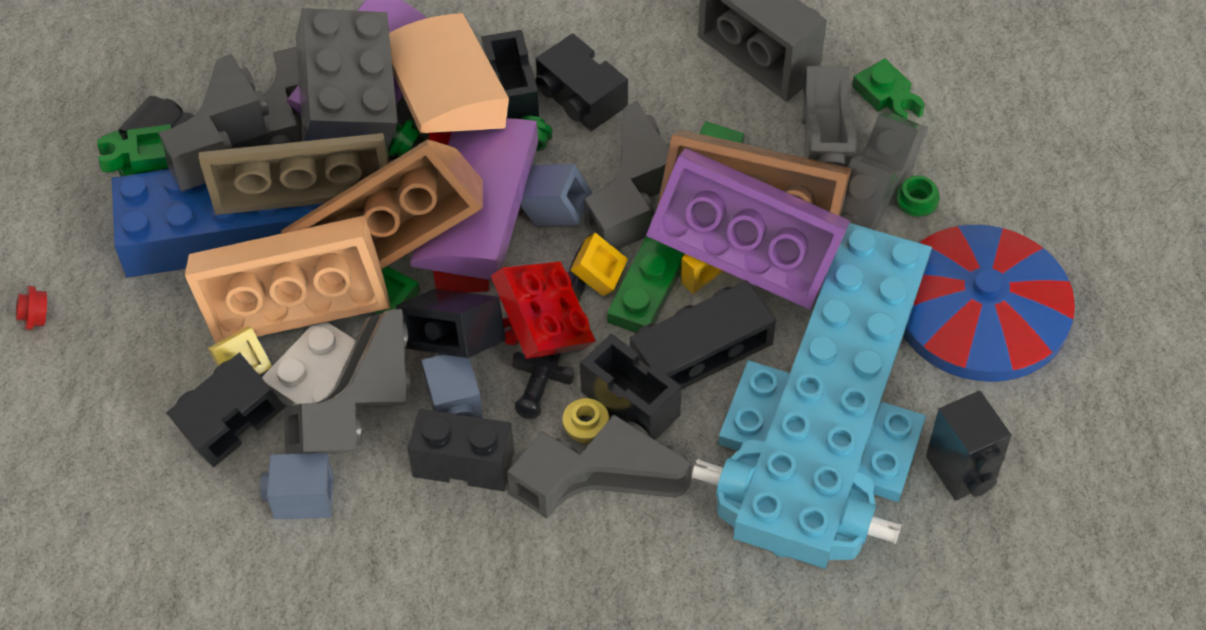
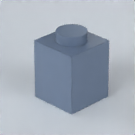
M575 164L532 165L520 205L534 226L578 225L584 213V198L590 196L592 191Z
M443 354L422 360L425 384L433 411L483 418L480 392L469 358Z
M328 453L270 454L269 473H262L260 492L262 501L269 502L274 519L332 518L334 474Z

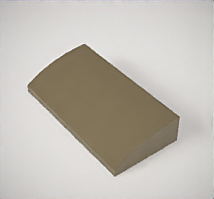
M383 133L199 152V162L215 215L324 204L390 163Z

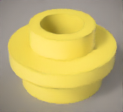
M589 398L578 399L570 403L564 410L562 418L563 427L572 439L579 443L588 444L609 421V414L605 406L597 400ZM581 416L594 417L590 421H581L578 419Z

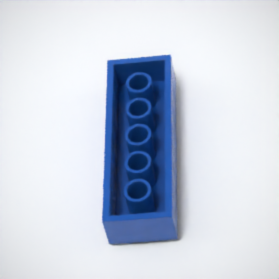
M169 169L111 178L114 244L126 278L186 269L189 254L281 234L282 229L323 205L315 204L215 215L206 183L180 191Z

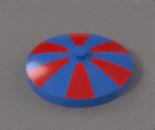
M989 225L955 226L938 231L919 242L920 244L931 246L932 249L903 336L922 358L935 367L961 378L984 382H999L1029 375L1048 364L1058 354L1068 337L1074 319L1075 300L1071 283L1065 271L1047 250L1024 235L1005 228Z

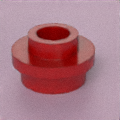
M28 285L26 294L17 295L16 320L24 321L25 330H33V326L44 327L47 313V291H38L35 286Z

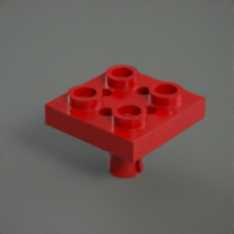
M561 261L503 267L491 275L508 316L503 318L504 329L509 326L511 327L510 330L505 332L506 341L504 342L511 346L519 343L526 359L582 350L596 342L589 327V320L582 311L571 286V279L564 270Z

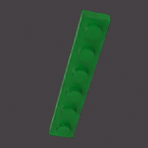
M705 121L699 132L702 135L744 144V133ZM646 236L607 311V323L635 333L646 325L655 324L682 270V258L685 253Z

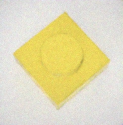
M249 326L208 348L217 367L221 363L232 359L239 352L259 375L272 367L257 336Z

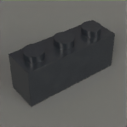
M745 281L734 287L722 288L712 298L695 306H685L678 310L674 316L656 325L649 324L642 327L635 335L630 337V348L639 354V359L649 367L652 365L656 366L684 389L773 345L776 319L748 281Z

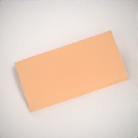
M463 13L422 19L389 33L393 75L420 133L505 128L509 98Z
M365 216L189 254L185 271L186 280L215 344L247 326L251 327L258 337L388 309L390 304L381 266Z

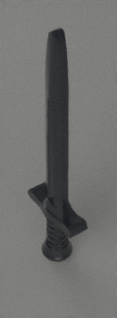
M583 243L579 247L568 271L571 286L578 302L581 300L586 283L571 272L570 269ZM516 352L513 355L512 367L531 373L524 394L515 402V410L522 418L535 419L541 414V398L549 379L568 385L572 384L573 368L558 366L561 353L526 359L525 355L521 352Z

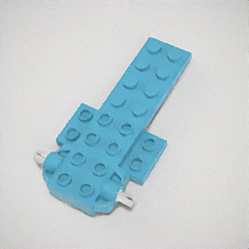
M850 223L825 277L791 372L788 373L753 361H747L718 440V445L736 450L737 452L731 459H727L724 467L697 459L692 473V479H698L717 486V514L735 528L733 539L772 551L779 557H790L826 569L829 560H853L860 553L862 545H865L868 535L896 545L902 524L893 523L874 516L876 510L874 495L896 502L900 501L926 415L891 405L881 400L930 257L931 246Z

